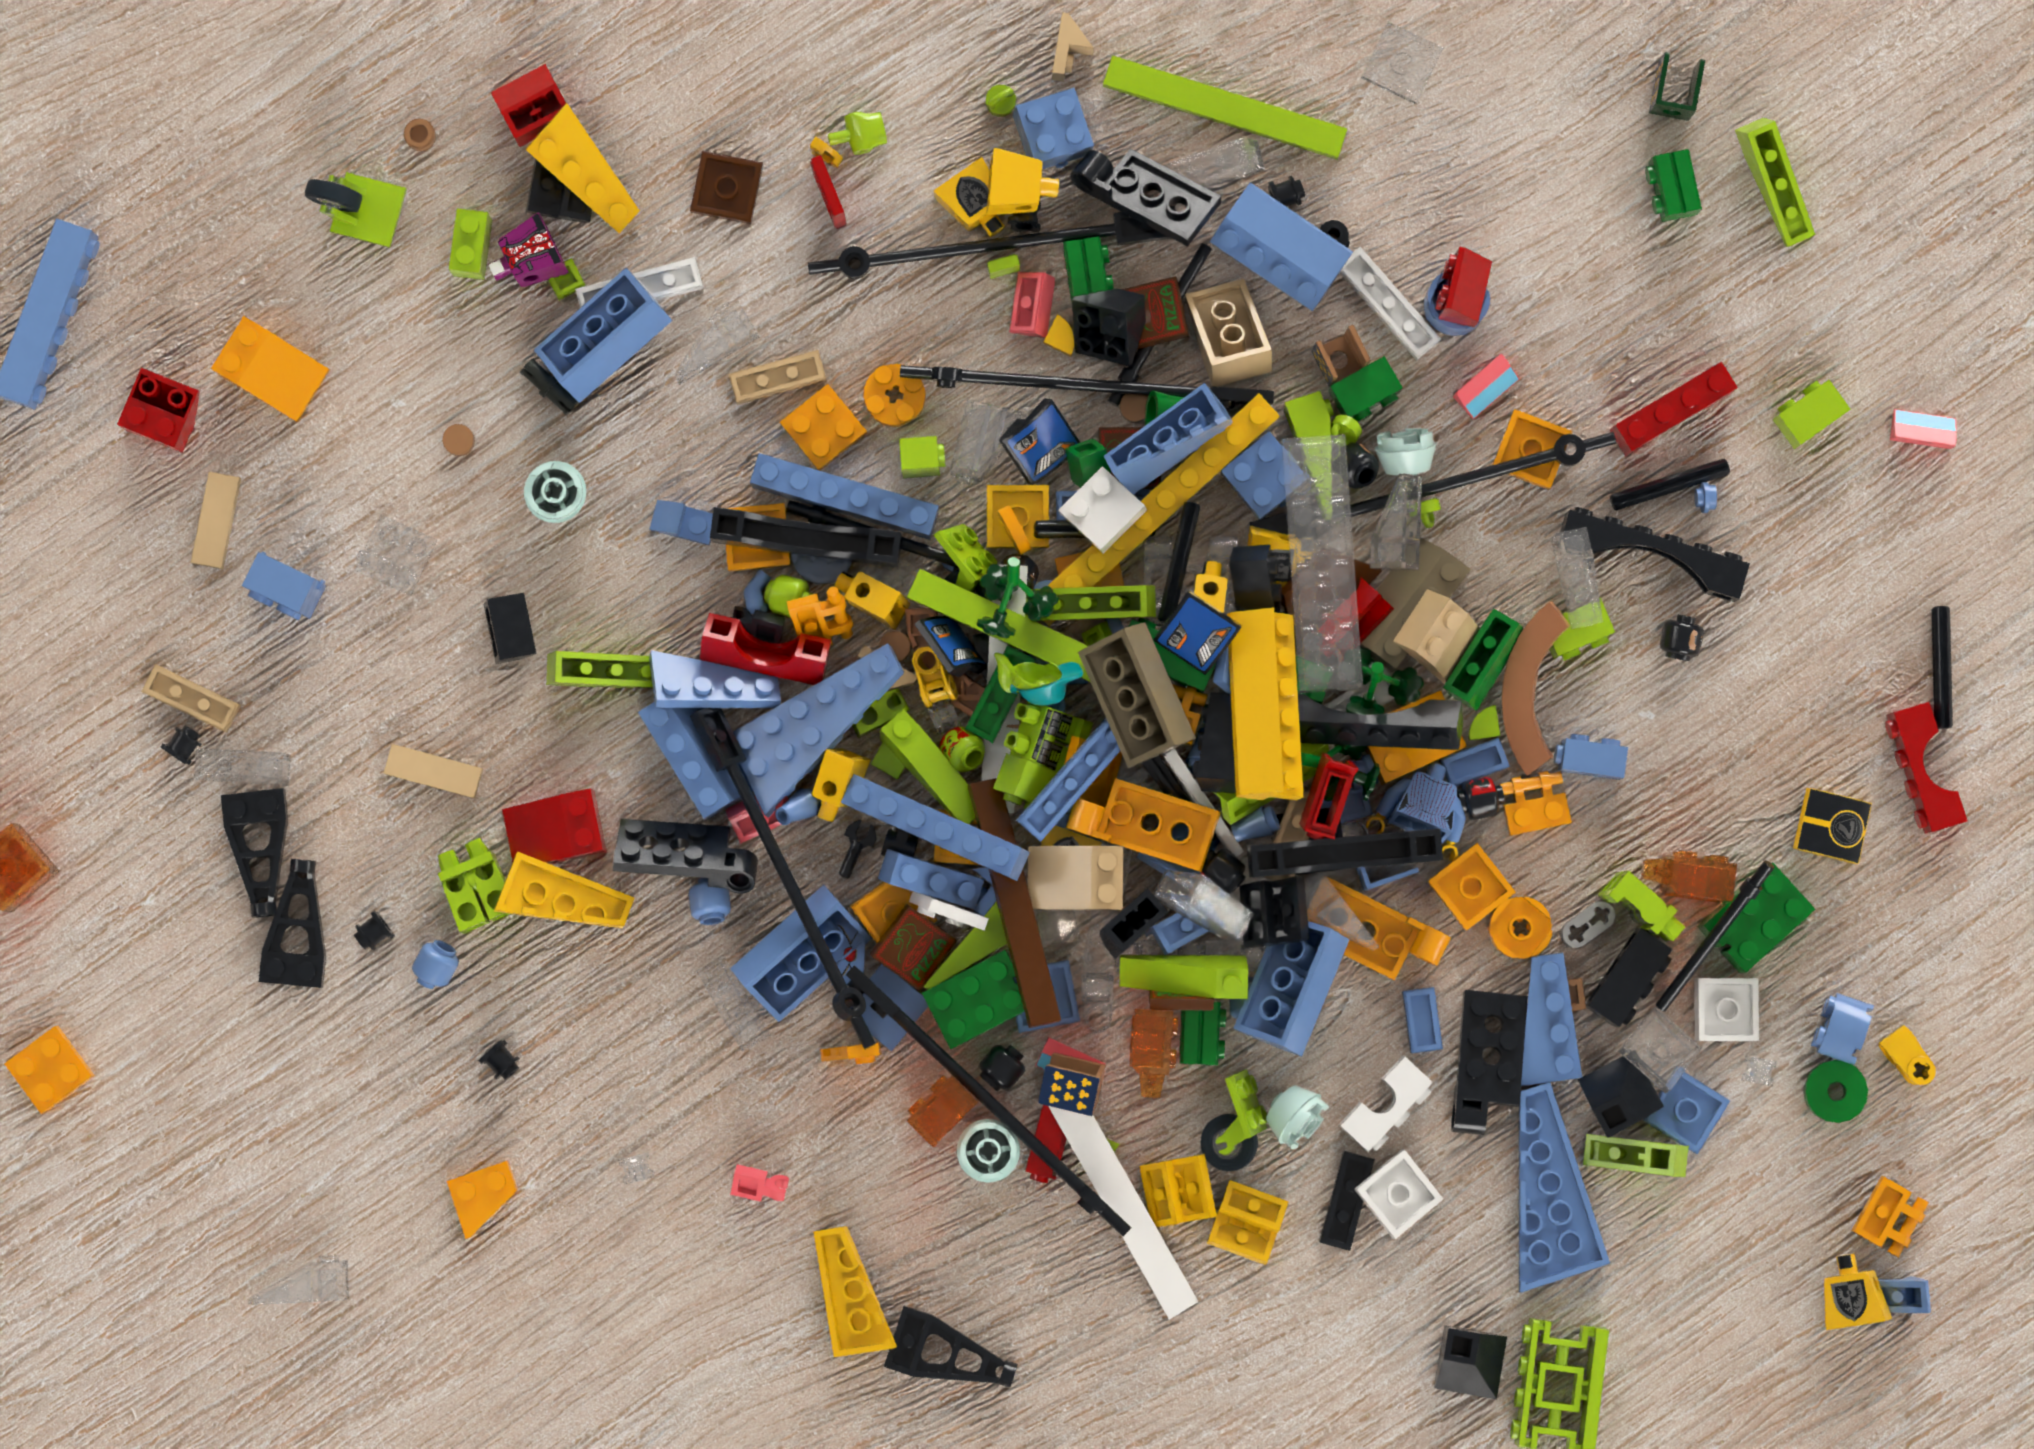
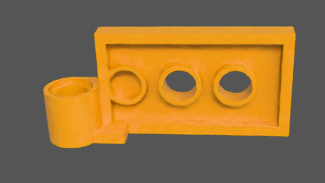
M1115 778L1106 808L1078 799L1072 806L1065 828L1202 872L1221 812ZM1149 814H1155L1159 819L1157 829L1150 832L1146 831L1143 828V819ZM1177 824H1186L1189 829L1187 838L1182 841H1176L1172 836L1173 828Z
M1325 875L1322 876L1307 906L1308 921L1332 928L1349 939L1343 954L1344 956L1393 981L1396 979L1408 953L1434 966H1438L1451 940V937L1411 917H1407ZM1334 908H1340L1346 913V922L1342 926H1334L1329 920V914ZM1362 922H1368L1374 927L1375 933L1370 940H1362L1357 934V928Z

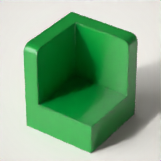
M1092 438L1065 448L1071 480L1078 487L1081 488L1102 466L1111 474V469L1104 458V455L1107 454V448Z

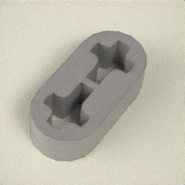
M1604 901L1590 904L1562 926L1560 931L1562 942L1571 948H1579L1586 945L1614 923L1616 916L1613 906ZM1596 907L1599 910L1606 909L1608 913L1605 915V919L1607 921L1605 923L1597 921L1591 925L1589 920L1596 915L1594 909ZM1585 925L1587 927L1580 934L1582 939L1580 942L1576 939L1569 940L1568 936L1571 934L1570 926L1579 928Z

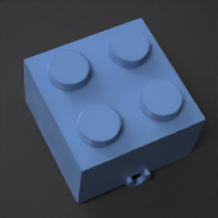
M1075 88L1015 106L1012 116L1025 154L1028 157L1041 160L1043 163L1042 170L1056 166V168L1065 167L1069 161L1082 158L1089 150L1093 149L1094 143Z
M1270 431L1249 448H1246L1244 452L1240 453L1237 458L1221 470V475L1258 520L1267 517L1279 506L1283 508L1291 501L1290 497L1309 482L1308 477Z
M265 552L257 553L242 584L243 587L250 590L249 597L269 607L275 602L278 604L276 610L296 620H300L301 615L308 619L311 618L326 588L325 580L318 581L307 574L266 556Z

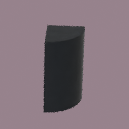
M524 593L487 599L483 605L495 663H507L535 655L536 648Z
M1147 888L1100 930L1101 940L1109 953L1116 959L1167 914L1168 911Z

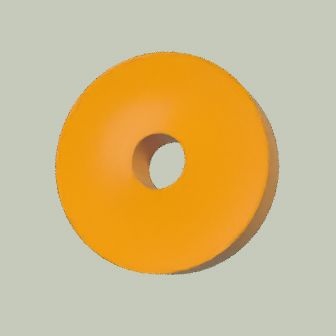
M1007 505L998 510L999 518L1017 552L1022 555L1031 550L1030 543L1010 506Z

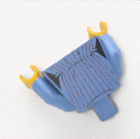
M1431 763L1427 767L1426 774L1415 772L1411 778H1402L1390 787L1376 808L1377 814L1370 816L1366 820V828L1369 827L1372 820H1379L1381 827L1376 834H1381L1385 828L1384 819L1389 817L1387 823L1408 831L1440 829L1442 852L1446 848H1451L1449 860L1454 861L1458 857L1455 842L1460 840L1466 816L1461 801L1457 797V787L1443 781L1446 772L1445 767L1440 764Z

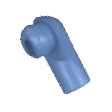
M760 569L744 589L745 605L750 614H754L755 610L766 613L768 611V604L763 601L762 590L768 584L771 577Z

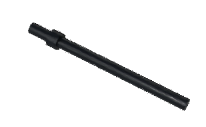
M1201 243L1178 282L1182 299L1212 251L1204 243ZM1155 345L1138 349L1133 363L1127 368L1124 367L1118 380L1137 382L1140 377L1138 373ZM1112 393L1107 401L1118 407L1125 394Z
M789 500L786 507V512L807 518L809 523L874 528L828 513L826 508L817 505L810 507ZM902 537L901 550L959 568L946 551Z
M1764 860L1751 878H1746L1739 888L1741 892L1657 1001L1656 1006L1661 1011L1666 1012L1751 899H1756L1763 889L1761 885L1775 868L1772 863Z

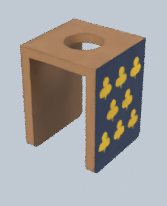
M1353 324L1348 326L1343 336L1324 345L1320 340L1315 342L1311 351L1329 387L1364 368L1371 361ZM1337 351L1343 352L1348 359L1347 365L1341 369L1334 368L1330 360L1331 354Z
M1053 1053L1050 1064L1045 1067L1039 1103L1092 1116L1099 1102L1106 1065Z

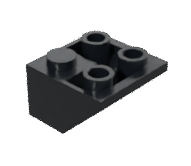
M1117 288L1075 296L1072 299L1075 353L1130 366L1133 363L1146 323L1144 295Z
M1634 1050L1578 1079L1607 1138L1638 1123L1664 1107Z
M1444 1325L1434 1388L1497 1400L1507 1336Z

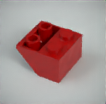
M546 64L490 92L519 147L533 141L566 104Z
M1460 246L1455 255H1449L1442 274V279L1447 280L1446 285L1443 284L1441 291H1439L1435 304V309L1440 310L1438 319L1475 328L1479 322L1492 265L1491 260Z
M141 367L117 425L128 432L183 453L195 425L200 391Z

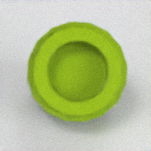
M1006 85L991 87L986 95L988 111L997 117H1005L1013 112L1016 106V95L1013 89Z
M1337 415L1331 423V438L1339 449H1342L1349 443H1356L1362 434L1360 424L1350 416Z
M1433 498L1411 504L1409 510L1411 517L1420 515L1423 525L1430 529L1435 524L1433 512L1441 510L1439 499Z

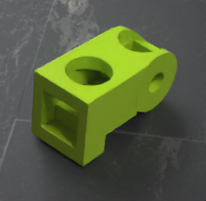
M896 688L888 691L879 700H875L863 713V718L857 724L852 725L858 739L886 725L903 709L906 712L910 711L900 689Z

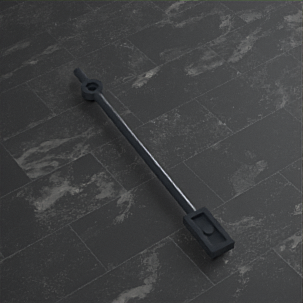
M1172 205L1170 208L1173 211H1176L1175 205ZM1123 212L1113 213L1114 223L1058 231L870 255L864 249L852 246L846 248L841 253L839 259L808 262L809 275L841 271L850 279H860L868 273L870 267L1062 243L1092 237L1116 236L1117 246L1172 238ZM857 259L861 262V265L857 269H852L849 266L850 261Z
M905 365L900 367V378L937 381V387L955 388L956 383L966 382L1148 396L1153 390L1179 397H1186L1198 388L1194 386L974 371L952 367ZM1215 386L1210 388L1223 406L1228 409L1234 408L1235 403L1247 404L1259 393L1270 406L1273 404L1274 391Z
M1614 432L1585 440L1574 434H1566L1561 436L1556 441L1554 447L1549 450L1333 509L1330 523L1552 461H1557L1563 466H1574L1583 459L1585 452L1616 444ZM1565 445H1573L1576 450L1573 455L1566 454L1564 451ZM1310 506L1249 522L1250 526L1294 536L1299 539V542L1317 537L1315 527L1325 525L1321 513L1312 515Z
M705 708L696 711L690 718L717 772L727 769L836 991L832 1000L835 1013L842 1020L851 1021L864 1050L874 1046L876 1043L862 1017L866 1009L865 999L857 989L847 986L739 767L747 759L722 708Z
M853 966L845 974L851 979L847 983L849 987L857 989L862 995L865 993L874 1001L870 1007L883 1019L888 1014L1064 1180L1081 1197L1077 1203L1090 1215L1096 1211L1122 1236L1132 1228L905 1014L861 970Z

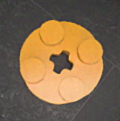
M902 364L879 366L869 376L864 386L863 395L867 410L877 422L889 427H899L911 422L920 415L925 405L926 392L922 379L900 378V367ZM894 387L899 388V393L904 395L903 399H897L895 403H891L890 397L886 395V392L892 391Z
M1514 897L1507 899L1494 909L1490 917L1488 933L1493 945L1503 955L1510 958L1526 959L1540 954L1549 944L1552 937L1551 917L1548 910L1539 901L1530 897ZM1524 919L1527 922L1525 928L1528 930V933L1526 935L1520 933L1516 936L1513 923L1515 920L1521 922Z

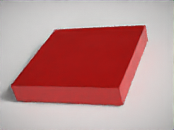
M821 155L814 157L810 161L813 176L833 225L837 229L846 226L844 210Z

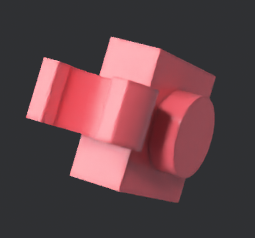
M737 1164L730 1195L760 1202L762 1196L770 1197L776 1201H784L785 1189L788 1187L789 1178L784 1175H775L767 1178L768 1171Z

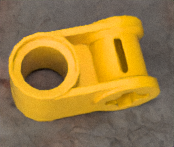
M926 646L917 649L913 654L912 664L919 683L920 695L926 708H930L933 706V703L945 699L956 700L958 692L955 681L931 647ZM928 651L934 654L936 660L935 665L931 669L927 668L923 663V657ZM943 688L941 691L933 692L936 689Z
M1902 1025L1878 1043L1883 1054L1908 1083L1926 1085L1934 1079L1936 1074L1934 1063L1922 1049L1914 1034L1905 1025ZM1914 1065L1924 1066L1922 1070L1923 1077H1914L1913 1073L1916 1071Z

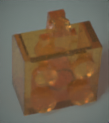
M10 823L0 832V909L2 912L13 913L60 872L23 827L16 823Z
M1679 850L1678 852H1673V856L1663 859H1645L1642 865L1641 878L1659 883L1660 890L1665 896L1715 903L1733 902L1737 864L1728 863L1729 857L1710 855L1704 856V859L1697 858V852Z
M1133 1009L1129 1065L1135 1072L1139 1073L1141 1097L1160 1098L1165 1075H1169L1170 1068H1176L1177 1050L1171 1049V1039L1178 1036L1179 1018H1173V1011Z
M942 1075L929 1088L933 1094L926 1101L920 1097L907 1111L911 1115L907 1122L933 1148L979 1103L953 1075L948 1079Z

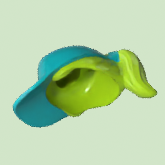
M994 653L998 665V679L1002 689L1007 693H1019L1034 705L1048 706L1060 702L1065 697L1066 684L1083 676L1081 666L1075 662H1067L1058 666L1055 663L1041 665L1033 662H1024L1013 666L1005 655Z

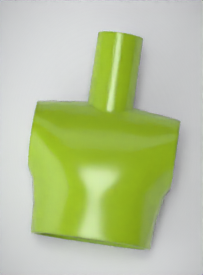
M881 112L850 113L845 116L846 130L828 134L830 146L849 142L854 155L865 154L874 147L887 144Z

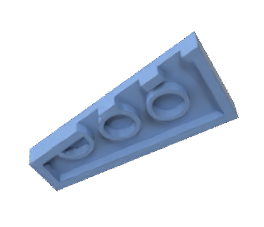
M654 650L650 652L649 660L655 708H775L781 703L778 677Z
M1564 953L1533 956L1526 1014L1521 1086L1582 1078Z

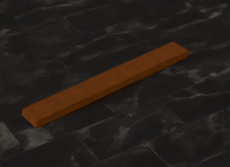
M997 778L970 783L968 790L978 829L1017 845L1006 801L1003 799L1004 793L993 789ZM989 869L1028 1027L1033 1028L1059 1022L1061 1017L1024 871L1022 869L1018 881H1015Z

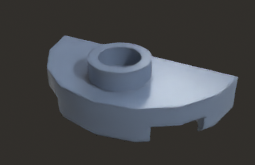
M792 554V562L797 572L806 581L817 585L836 582L841 572L847 573L852 564L851 561Z

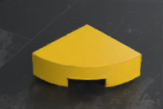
M815 136L810 144L811 153L816 157L821 155L824 162L834 168H838L843 160L842 156L827 143Z
M1057 314L1043 344L1071 357L1074 350L1073 331L1068 322Z

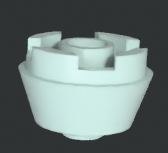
M1407 428L1404 432L1392 434V437L1390 431L1378 434V446L1375 447V451L1386 474L1399 475V478L1403 479L1414 478L1418 476L1417 473L1430 470L1437 442L1433 441V432H1428V429Z
M561 461L546 462L536 467L529 474L524 486L525 502L529 510L537 518L550 523L564 522L573 518L583 507L586 499V484L580 472L572 465Z
M1294 1085L1274 1098L1266 1120L1280 1144L1285 1143L1291 1149H1296L1299 1145L1296 1141L1304 1136L1309 1139L1324 1120L1320 1113L1322 1110L1326 1111L1329 1109V1106L1321 1100L1320 1094Z
M982 1119L970 1124L962 1132L957 1144V1158L961 1168L971 1178L980 1182L989 1183L1004 1179L1014 1170L1020 1156V1145L1017 1136L1001 1121L994 1119Z

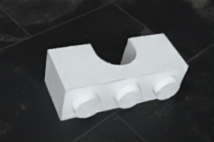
M1401 1056L1381 1078L1392 1091L1391 1105L1385 1111L1375 1113L1362 1102H1359L1338 1124L1367 1152L1372 1148L1377 1151L1388 1140L1389 1137L1386 1135L1388 1130L1393 1125L1397 1128L1400 1127L1410 1116L1407 1110L1414 1102L1420 1105L1432 1092L1428 1087L1433 1082L1405 1056Z

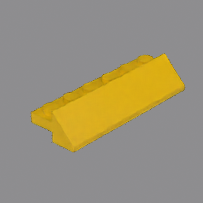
M1274 607L1230 612L1227 616L1241 624V629L1228 646L1236 797L1264 800L1269 797L1299 800L1304 796L1293 615L1274 612Z

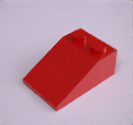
M591 788L502 809L512 862L517 852L549 864L607 851L595 790Z

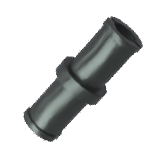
M534 358L521 369L520 374L524 375L540 390L539 394L543 398L547 397L565 415L575 407L574 405L578 404V401L557 379L544 370Z

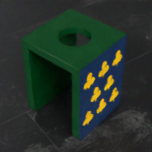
M1665 52L1658 62L1649 113L1689 121L1697 109L1705 60L1700 59L1693 69L1687 105L1661 100L1670 53Z

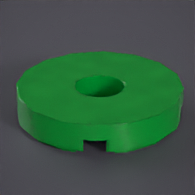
M1830 1060L1818 1064L1807 1076L1803 1094L1806 1105L1815 1116L1824 1121L1841 1123L1849 1121L1861 1113L1867 1102L1868 1087L1865 1077L1857 1067L1843 1061ZM1834 1082H1838L1843 1087V1096L1836 1101L1828 1096V1087Z

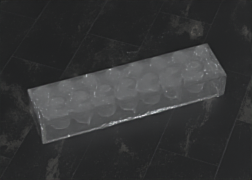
M1345 434L1282 439L1281 449L1298 691L1300 694L1359 690L1363 688Z

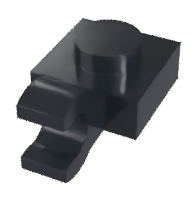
M741 606L734 607L733 617L731 618L740 619L748 633L768 643H781L786 618L755 610L752 616L746 608Z

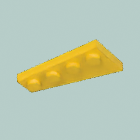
M566 103L528 145L526 151L620 234L640 210Z
M517 852L493 912L623 928L635 898Z
M842 1226L813 1231L834 1357L896 1348L897 1345L848 1227Z

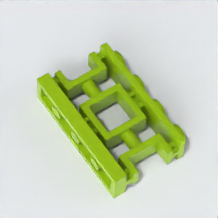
M1529 1318L1528 1325L1524 1324L1522 1329V1343L1526 1344L1525 1356H1520L1518 1362V1375H1522L1521 1388H1516L1514 1407L1519 1408L1517 1420L1513 1419L1511 1423L1510 1438L1515 1439L1514 1444L1517 1447L1537 1449L1538 1433L1567 1437L1566 1449H1595L1609 1329L1580 1325L1578 1340L1550 1337L1551 1321ZM1541 1330L1540 1342L1557 1345L1555 1363L1538 1361L1537 1371L1534 1373L1538 1333ZM1588 1336H1590L1586 1379L1583 1380L1585 1368L1568 1365L1569 1348L1587 1349ZM1546 1370L1574 1373L1571 1404L1542 1400ZM1531 1393H1533V1406L1549 1409L1548 1425L1530 1424L1529 1437H1526ZM1583 1400L1578 1443H1576L1577 1431L1560 1428L1562 1411L1579 1413L1580 1403Z

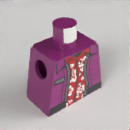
M539 213L534 214L500 238L498 244L504 257L488 264L496 281L513 274L521 287L569 273L550 231Z

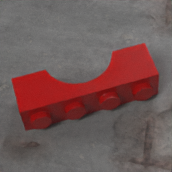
M1720 362L1617 423L1610 429V432H1614L1616 442L1626 457L1689 417L1732 394L1738 387L1723 362Z
M709 613L702 634L700 660L815 685L824 680L829 661L831 640L800 633L796 639L787 643H768L748 633L740 619Z
M1930 702L1887 714L1888 721L1885 722L1886 731L1890 739L1895 740L1897 747L1895 759L1899 768L1904 769L1907 781H1904V786L1908 797L1914 800L1917 809L1914 811V818L1919 829L1923 828L1924 834L1968 822L1959 792L1946 790L1936 785L1929 778L1924 768L1923 755L1925 747L1929 740L1939 732Z

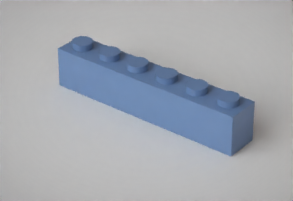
M56 218L0 370L1 399L36 410L37 404L43 402L46 395V386L44 385L48 374L51 375L56 368V352L59 345L62 346L67 338V322L70 316H74L78 307V299H76L80 287L83 288L86 285L89 277V271L87 270L91 258L94 259L99 250L100 243L97 241L99 236L92 230Z
M761 453L758 454L750 484L754 489L812 506L817 505L826 508V510L931 540L939 514V505Z
M853 774L841 803L1015 881H1018L1030 854L1029 851L855 774Z

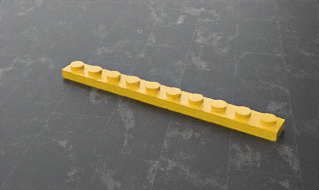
M1260 393L1257 394L1231 418L1233 421L1231 425L1201 445L1198 450L1193 452L1141 500L1146 506L1147 511L1105 553L1100 552L1092 544L1047 586L1052 589L1093 587L1280 417L1279 414ZM1043 620V621H1044V623L1049 627V626H1050L1051 624H1053L1056 620Z

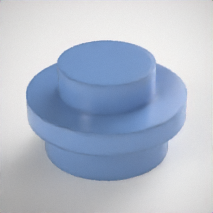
M1701 482L1700 488L1695 489L1694 493L1695 506L1700 507L1702 513H1708L1709 510H1715L1717 507L1716 486L1708 485L1707 482Z

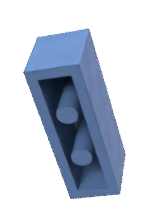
M890 849L886 851L878 876L879 880L888 884L974 910L984 879L972 874Z

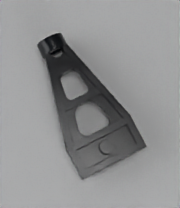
M279 788L221 795L223 825L250 899L251 917L275 916L276 898L288 826L286 789ZM249 824H269L271 834L268 846L264 850H250L243 836V828ZM268 857L270 859V876L268 880L262 882L254 881L249 864L250 860ZM261 898L268 899V902L258 903Z
M291 859L290 874L262 948L258 982L323 988L326 949L315 878L316 861ZM298 872L307 873V877L302 879L297 874ZM296 894H303L308 898L309 916L305 920L292 919L288 915L291 898ZM296 925L305 928L309 940V949L306 953H286L282 950L281 941L288 927Z
M905 1305L903 1306L893 1336L897 1347L889 1349L884 1364L886 1368L912 1377L998 1383L1008 1388L1011 1387L1018 1366L1017 1363L1005 1361L935 1315ZM931 1334L940 1336L951 1345L952 1353L950 1359L943 1364L927 1363L922 1359V1351L926 1339ZM965 1348L981 1357L982 1363L978 1371L971 1372L956 1368L955 1362L960 1349ZM999 1366L1004 1367L1001 1377L996 1375V1369Z

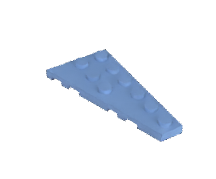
M888 643L733 731L747 759L741 766L765 816L770 817L774 813L775 807L785 796L789 797L796 789V784L819 765L823 760L826 749H833L844 738L843 734L853 724H857L863 718V713L875 700H879L904 674L892 646Z
M1550 1082L1522 1090L1520 1094V1293L1610 1264Z

